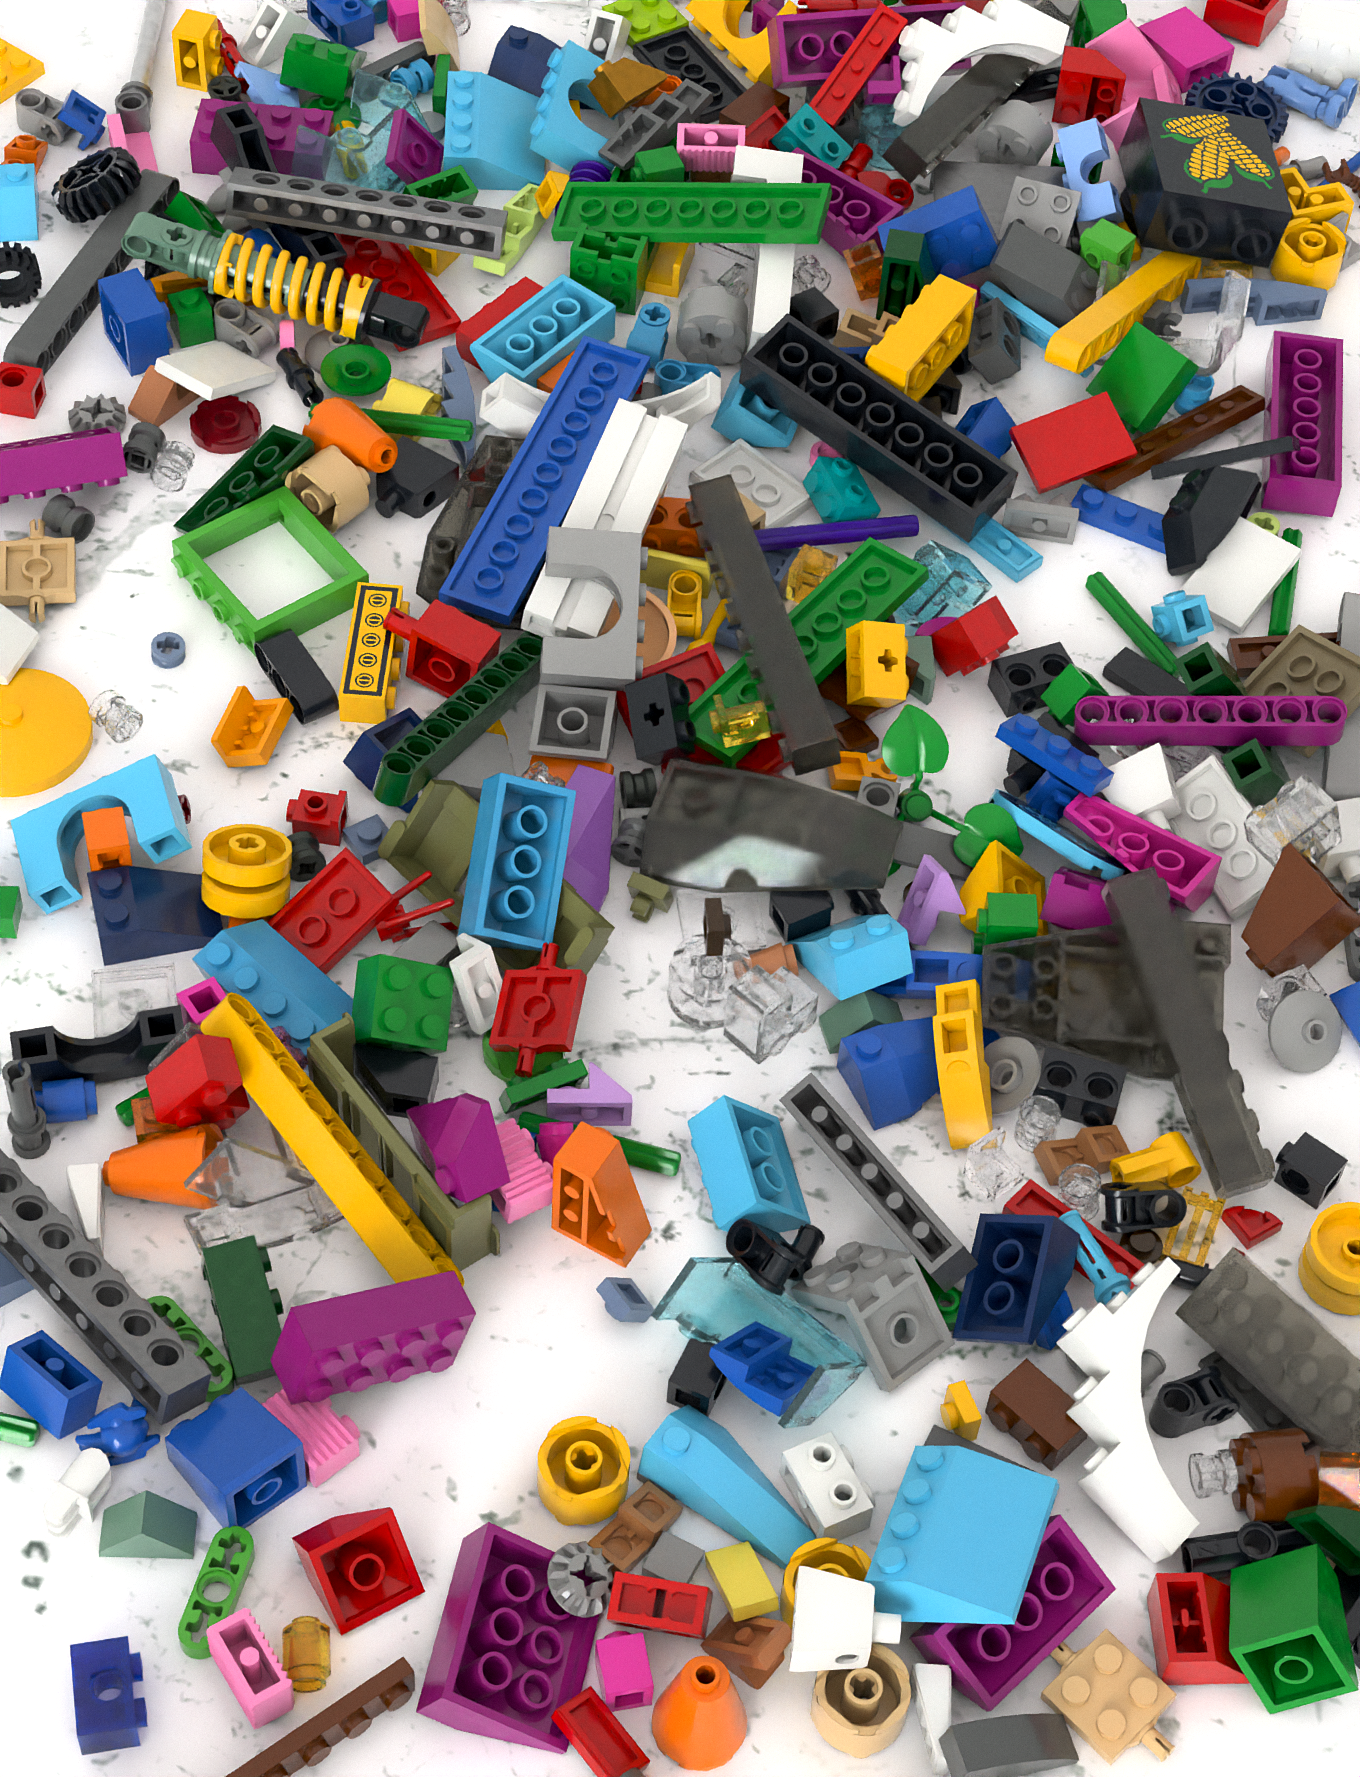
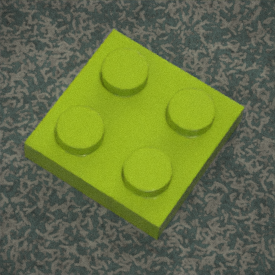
M618 0L602 6V11L624 16L632 23L626 42L632 49L636 43L685 26L689 27V21L668 0Z

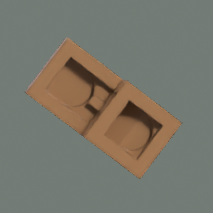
M1116 1125L1081 1128L1075 1138L1040 1141L1033 1151L1050 1186L1076 1182L1110 1172L1109 1166L1112 1159L1131 1153Z
M648 1480L619 1506L617 1516L587 1544L592 1548H602V1556L605 1560L614 1563L611 1570L613 1578L615 1571L629 1573L655 1546L663 1530L668 1531L681 1515L683 1507Z

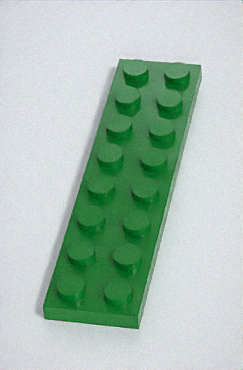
M567 182L551 233L554 241H574L583 222L588 224V230L606 233V238L610 237L612 242H616L619 236L640 241L641 236L644 235L648 236V242L819 244L833 193L830 183Z
M869 537L688 707L690 720L696 729L694 744L733 767L846 659V629L863 620L876 622L887 620L929 579L928 568Z

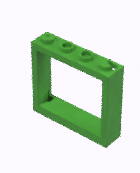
M285 485L172 540L174 557L171 558V562L175 565L178 576L180 578L185 577L191 584L196 597L200 601L205 600L211 606L216 619L221 624L226 623L233 631L238 644L244 643L255 657V642L289 628L298 637L354 607L358 582L369 583V574ZM280 522L334 582L257 620L202 559L270 525Z

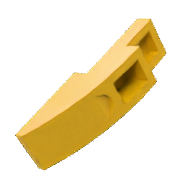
M976 979L935 986L937 1015L933 1016L935 1054L950 1147L953 1150L994 1144L989 1067L984 1061L980 985Z

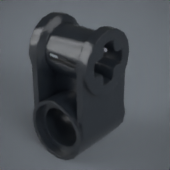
M1162 1181L1111 1182L1100 1186L1101 1194L1105 1195V1219L1101 1221V1229L1103 1231L1129 1233L1142 1229L1170 1228L1182 1222L1186 1215L1187 1205L1184 1197ZM1167 1195V1206L1161 1212L1155 1213L1156 1202L1161 1197Z
M747 1219L736 1221L730 1227L726 1236V1249L729 1254L749 1272V1276L756 1283L779 1296H782L785 1292L784 1284L795 1267L802 1265L806 1260V1257L789 1244L779 1233Z
M1209 1366L1198 1370L1192 1375L1162 1385L1149 1412V1423L1151 1428L1160 1436L1170 1439L1178 1438L1197 1429L1226 1421L1237 1413L1240 1409V1404L1235 1397H1230L1220 1380L1222 1373L1217 1366ZM1167 1407H1172L1176 1409L1179 1413L1173 1412L1169 1410Z

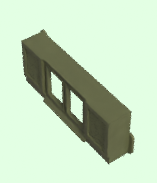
M430 779L405 822L403 820L394 821L378 847V854L409 882L424 872L431 871L432 877L416 889L432 904L449 898L454 899L455 904L453 906L442 909L440 912L459 929L464 896L458 889L468 875L479 803L455 781ZM563 878L552 942L560 947L555 967L560 969H582L587 976L609 942L608 938L615 927L576 892V889ZM491 946L496 963L504 972L505 970H524L537 966L542 952Z
M348 1012L343 1013L341 1020L311 1035L310 1047L307 1048L310 1080L457 1268L462 1271L490 1253L494 1256L500 1254V1233L492 1223L491 1196L486 1193L458 1207L454 1200L441 1190L427 1166L354 1076L352 1045L356 1043L355 1024Z

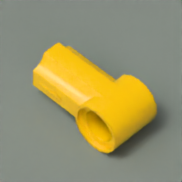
M1177 1131L1160 1136L1151 1143L1149 1148L1112 1159L1109 1166L1112 1182L1162 1181L1171 1188H1178L1189 1184L1202 1171L1183 1134Z

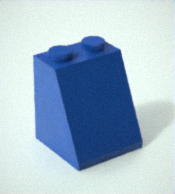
M242 1387L231 1394H223L211 1402L207 1410L192 1420L186 1419L179 1422L173 1427L169 1435L165 1437L168 1459L223 1528H230L232 1526L247 1528L307 1487L303 1443Z

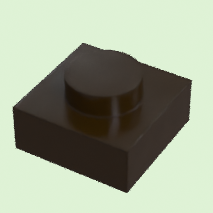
M705 898L702 924L706 956H722L724 939H731L730 914H723L721 898Z

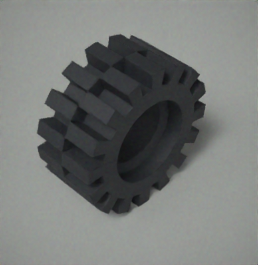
M9 241L3 242V247L0 248V274L6 271H17L20 274L11 279H0V302L2 308L8 309V303H13L14 308L20 307L19 301L23 300L25 304L31 302L30 295L34 298L37 297L39 294L38 289L42 287V278L35 253H31L29 247L25 246L22 249L21 243L17 242L14 243L13 247H10Z

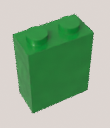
M1136 321L1085 391L1092 396L1107 391L1126 430L1132 435L1137 430L1146 434L1155 429L1200 367Z

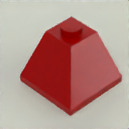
M390 1507L334 1516L292 1537L308 1580L341 1636L425 1592L393 1509Z

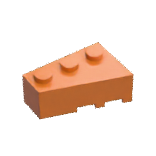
M581 1121L553 1159L551 1228L626 1268L652 1229L620 1141L615 1139L606 1129L593 1127Z

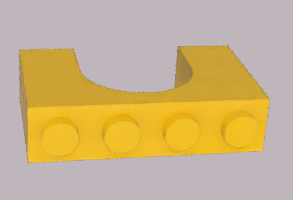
M691 0L685 8L694 16L691 23L704 34L709 31L712 34L709 40L722 52L727 49L730 53L726 57L739 69L745 66L748 69L745 76L754 84L761 81L773 88L767 27L759 34L749 38H740L739 20L750 0ZM788 0L777 15L797 14L796 7L798 6L791 0Z

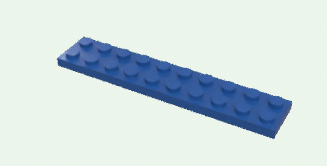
M585 335L583 336L439 591V601L481 617L510 625L546 559L549 526H562L619 398L629 402L632 401L650 368V356Z

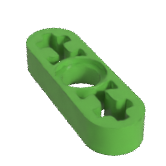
M167 1296L148 1298L147 1301L158 1316L164 1317L167 1315L168 1326L177 1331L181 1341L191 1340L199 1345L195 1355L201 1357L206 1362L209 1370L212 1372L211 1375L214 1377L221 1375V1383L216 1385L213 1381H210L205 1401L212 1402L223 1394H231L234 1389V1376L229 1361L174 1300Z
M240 1526L225 1527L219 1530L212 1539L178 1626L180 1647L190 1658L200 1660L212 1656L209 1652L207 1636H203L199 1643L193 1642L191 1632L197 1633L204 1621L203 1613L209 1615L207 1628L232 1615L235 1611L255 1559L253 1538L245 1528ZM234 1543H240L241 1552H235L230 1563L231 1571L224 1568L226 1564L225 1548L231 1549ZM223 1582L227 1584L231 1589L227 1598L220 1602L207 1600L203 1593L205 1588L211 1583Z

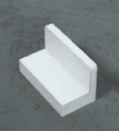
M462 933L456 937L461 955L450 961L449 965L472 1031L482 1035L493 1026L502 987V979L491 946L468 934Z

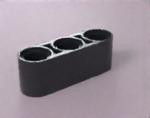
M286 629L254 643V652L259 665L280 696L289 699L294 707L292 713L302 725L339 710V700L333 686L292 629Z

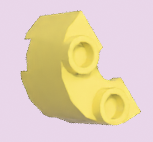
M392 378L388 383L382 401L376 400L371 409L436 416L441 409L443 398L432 390ZM387 433L395 443L402 436L418 442L421 438L420 436Z

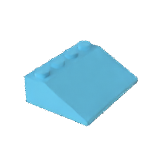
M466 70L448 71L444 171L462 165L476 188L482 190L520 191L528 183L540 186L544 179L545 157L529 149L533 136L529 131L532 123L538 116L539 112L535 108L540 98L482 72Z
M915 1446L864 1580L875 1587L874 1606L876 1611L900 1614L901 1622L1015 1624L1059 1489L1058 1480L961 1446Z

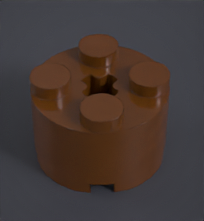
M1301 1428L1242 1433L1237 1439H1230L1229 1457L1232 1465L1236 1466L1237 1484L1232 1486V1501L1237 1512L1245 1511L1250 1521H1260L1265 1524L1287 1522L1285 1518L1288 1512L1318 1505L1319 1476L1317 1463L1314 1455H1305L1302 1443L1310 1441Z

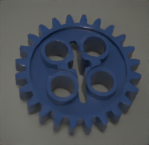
M1223 71L1221 78L1214 73H1211L1209 79L1202 76L1199 83L1193 82L1184 102L1186 106L1263 119L1272 146L1274 142L1279 143L1281 136L1284 135L1289 118V113H1286L1287 104L1281 103L1282 96H1272L1274 92L1273 87L1264 89V81L1261 80L1253 83L1251 75L1246 79H1241L1239 72H1236L1234 77H1230L1226 71Z

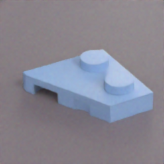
M238 61L234 74L237 78H245L249 84L246 93L252 102L300 108L298 88L280 83L281 74Z

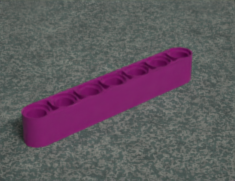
M1087 696L1076 704L1074 734L1086 744L1095 746H1153L1157 743L1161 746H1242L1254 738L1264 746H1329L1339 742L1342 738L1348 710L1342 700L1333 696ZM1096 719L1098 722L1090 723L1085 720ZM1125 719H1135L1137 722L1130 723V722H1126V721H1124V720H1125ZM1164 719H1174L1177 722L1169 723L1164 721ZM1203 719H1213L1216 722L1208 723L1203 721ZM1242 719H1252L1255 722L1247 723L1244 722ZM1282 719H1291L1294 723H1287L1282 721ZM1321 719H1330L1334 723H1326Z

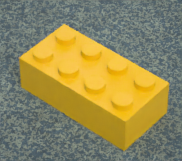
M939 274L931 285L926 284L923 287L919 298L913 305H907L901 319L895 325L891 324L887 328L879 344H874L870 347L865 358V364L868 365L867 368L918 403L968 345L977 290Z

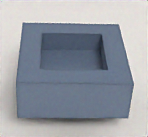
M376 814L343 829V840L365 866L381 858L378 854V847L389 829L380 816Z
M606 1277L596 1288V1291L605 1301L606 1311L620 1322L645 1323L656 1311L631 1278Z

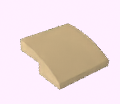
M418 0L420 31L428 56L436 54L451 55V71H460L458 36L449 15L438 0Z

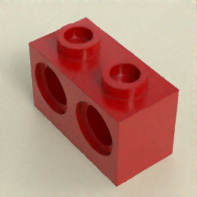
M615 1571L607 1620L614 1625L705 1640L713 1592L706 1586Z

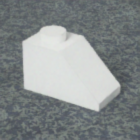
M264 0L237 49L243 59L249 64L263 68L283 57L285 47L293 33L304 34L310 22L290 7L276 0Z
M593 8L582 48L604 61L610 60L613 64L623 56L632 23L624 16Z

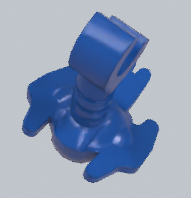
M131 1393L133 1400L130 1407L120 1402L104 1409L89 1419L87 1423L88 1429L99 1427L100 1432L77 1435L75 1442L79 1444L81 1452L89 1448L100 1449L104 1454L109 1453L111 1455L107 1457L109 1464L114 1466L144 1458L147 1450L160 1442L161 1436L159 1434L147 1436L149 1431V1423L145 1420L148 1413L147 1408Z

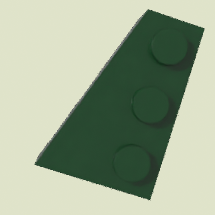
M890 228L883 258L876 319L880 320L884 311L901 318L907 305H913L919 298L923 287L926 284L931 285L936 279L925 234Z
M255 1235L203 1248L201 1253V1271L204 1280L208 1281L213 1299L211 1300L212 1308L219 1321L222 1341L228 1361L233 1369L236 1386L277 1375L270 1360L282 1332L277 1316L284 1314L278 1289H269L265 1273L271 1272L272 1267L266 1246L258 1247Z

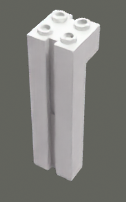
M736 145L733 174L731 175L730 183H801L804 155ZM756 244L745 355L787 313L789 314L796 244Z
M619 398L561 527L642 533L643 539L659 499L664 497L678 465L688 424L680 422L675 417L661 414L659 419L647 415V408L641 404ZM544 564L524 609L520 629L541 637L596 638L601 635L616 600L609 590L597 582L587 579L545 576Z

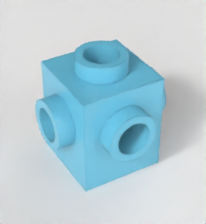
M1179 590L1164 595V602L1151 606L1153 614L1152 625L1155 633L1163 642H1175L1176 647H1182L1197 642L1198 636L1214 631L1205 595H1186L1184 590Z

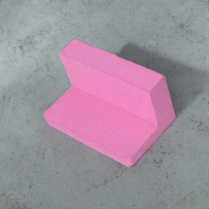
M120 113L106 115L110 146L126 149L138 163L140 173L144 169L159 172L149 132L125 134Z

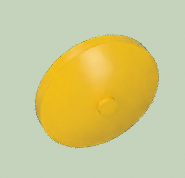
M19 668L8 685L0 684V797L31 795L45 791L63 782L81 766L91 749L93 723L90 708L79 690L65 679L42 670Z

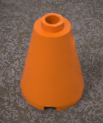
M340 397L329 398L316 405L311 411V414L314 415L309 425H304L302 435L310 437L314 442L315 454L330 445H335L356 467L360 466L367 472L374 473L386 472L395 464L398 456V448L395 441L352 401Z
M206 1123L111 1153L109 1161H105L103 1164L102 1175L104 1184L111 1188L113 1194L207 1211L219 1210L221 1207L216 1202L225 1201L228 1187L227 1154L219 1155L217 1142L224 1141L222 1132L218 1125Z
M697 1656L689 1660L660 1694L653 1708L652 1734L658 1749L665 1757L668 1755L679 1763L678 1766L687 1770L709 1771L725 1765L742 1746L746 1737L747 1715L728 1669L720 1660L712 1656Z

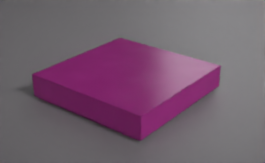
M401 108L394 111L385 165L407 185L440 173L444 146L406 109Z

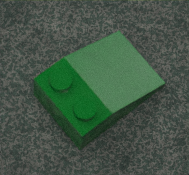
M293 33L285 47L280 83L344 101L351 87L352 79L363 65L367 52L308 34Z

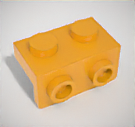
M237 686L211 737V743L228 768L267 765L294 707L288 698L255 700L246 686Z

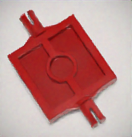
M547 942L543 943L540 961L537 966L524 970H505L489 1046L495 1052L519 1053L516 1069L514 1070V1073L519 1077L525 1078V1075L527 1078L532 1077L537 1054L572 1051L587 976L582 969H560L555 967L560 947L555 943L549 942V945Z

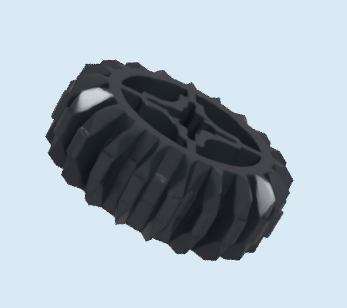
M108 147L104 151L98 150L95 154H88L85 159L78 160L76 165L69 167L68 171L62 174L59 181L54 184L51 194L56 208L61 215H64L67 221L85 223L89 219L95 220L101 215L105 216L112 209L116 210L120 203H124L128 196L133 195L134 189L138 188L142 175L138 163L126 149H122V147Z

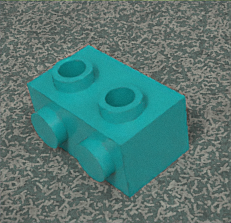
M807 103L770 140L779 151L791 153L798 147L835 169L839 167L853 150Z
M818 456L802 482L823 523L877 518L881 512L857 465L851 460L839 457Z

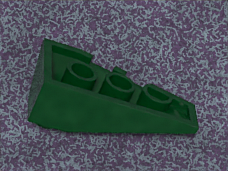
M273 424L173 525L174 528L183 534H187L284 486L288 473L315 455L314 442L310 437Z

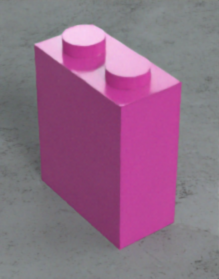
M1186 6L1137 27L1173 72L1179 84L1181 94L1191 89L1193 82L1199 83L1202 76L1209 79L1211 73H1214L1221 77L1223 71L1227 73L1230 71L1235 47Z

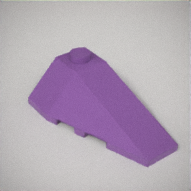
M578 764L565 786L567 789L575 790L576 797L563 878L576 889V892L597 912H600L609 892L616 778L614 775Z

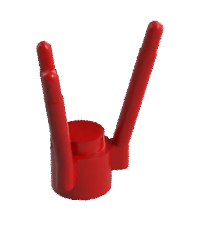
M424 872L392 895L398 901L430 879L432 872ZM449 898L405 913L402 904L397 905L376 926L381 942L392 939L393 943L412 937L423 926L406 929L411 927L410 921L451 907L455 904L454 899ZM452 922L440 923L449 931L458 930Z

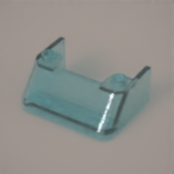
M358 68L355 71L349 117L375 128L366 135L356 128L346 127L329 137L299 125L296 132L291 174L304 178L399 193L407 184L385 165L394 111L401 108L406 109L432 136L433 134L411 92L404 85L390 82Z
M690 1257L651 1314L657 1321L676 1320L680 1324L678 1330L688 1339L694 1338L698 1341L703 1339L719 1343L755 1321L792 1338L793 1341L789 1355L816 1369L786 1412L780 1416L781 1419L778 1424L784 1429L811 1425L857 1381L867 1367V1362L858 1352L785 1292L782 1296L773 1294L756 1283L749 1276V1272L734 1257Z

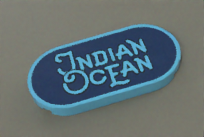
M995 789L988 802L1004 808L1012 816L1018 827L1085 870L1097 871L1099 868L1102 870L1101 878L1113 883L1119 882L1126 868L1117 860L1059 822H1054L1042 816L1040 811L1028 806L1025 801L999 789Z

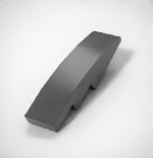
M686 78L671 95L663 92L647 110L640 106L598 151L599 156L624 171L635 165L636 152L662 148L677 136L678 123H692L713 102L712 92Z

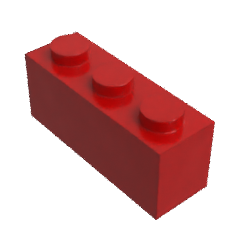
M525 276L516 284L509 286L504 293L491 303L485 304L470 319L463 321L456 328L455 334L456 347L461 358L483 372L470 351V344L544 287Z

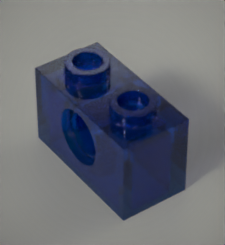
M128 1636L70 1645L76 1731L81 1754L87 1755L141 1746L139 1728L148 1727L145 1697L136 1698L135 1683L144 1681L141 1653L131 1652ZM118 1689L121 1691L115 1699L108 1701L99 1699V1696L105 1690Z

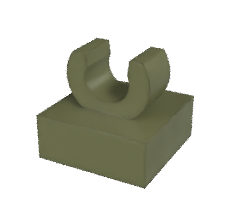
M633 871L627 883L631 898L634 899L630 911L634 912L633 918L647 924L654 908L668 913L674 897L670 886Z

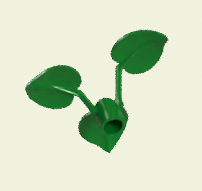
M905 705L899 716L888 728L881 748L883 761L893 773L902 777L915 774V779L910 784V788L903 790L899 795L897 807L900 813L896 815V820L904 822L905 819L913 822H921L931 816L960 831L953 842V851L962 862L971 867H975L989 843L995 840L1019 857L1023 852L1024 846L1016 823L1012 816L999 805L982 803L973 806L965 814L964 825L932 809L931 798L920 790L919 786L923 780V772L937 773L944 768L949 755L948 741L940 725L929 714L913 705ZM880 812L866 813L858 817L849 826L840 844L838 869L845 864L854 863L860 874L867 879L886 878L900 869L901 864L885 860L891 830L890 822L885 815Z

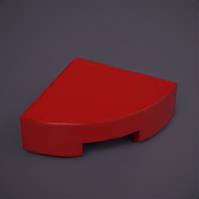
M1244 1206L1227 1208L1223 1210L1221 1216L1223 1222L1247 1250L1280 1232L1283 1226V1222L1274 1214L1268 1211L1262 1213L1252 1209H1244Z

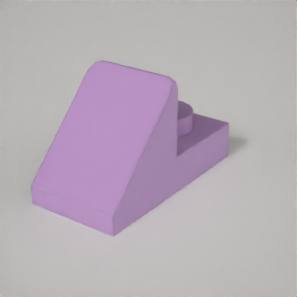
M926 854L922 858L897 919V922L907 930L909 941L912 944L926 946L931 932L935 929L940 910L966 915V910L949 873L931 855Z
M589 1062L588 1089H577L572 1086L547 1089L546 1113L549 1118L573 1122L575 1125H579L583 1121L591 1126H631L633 1100L632 1095L594 1063Z

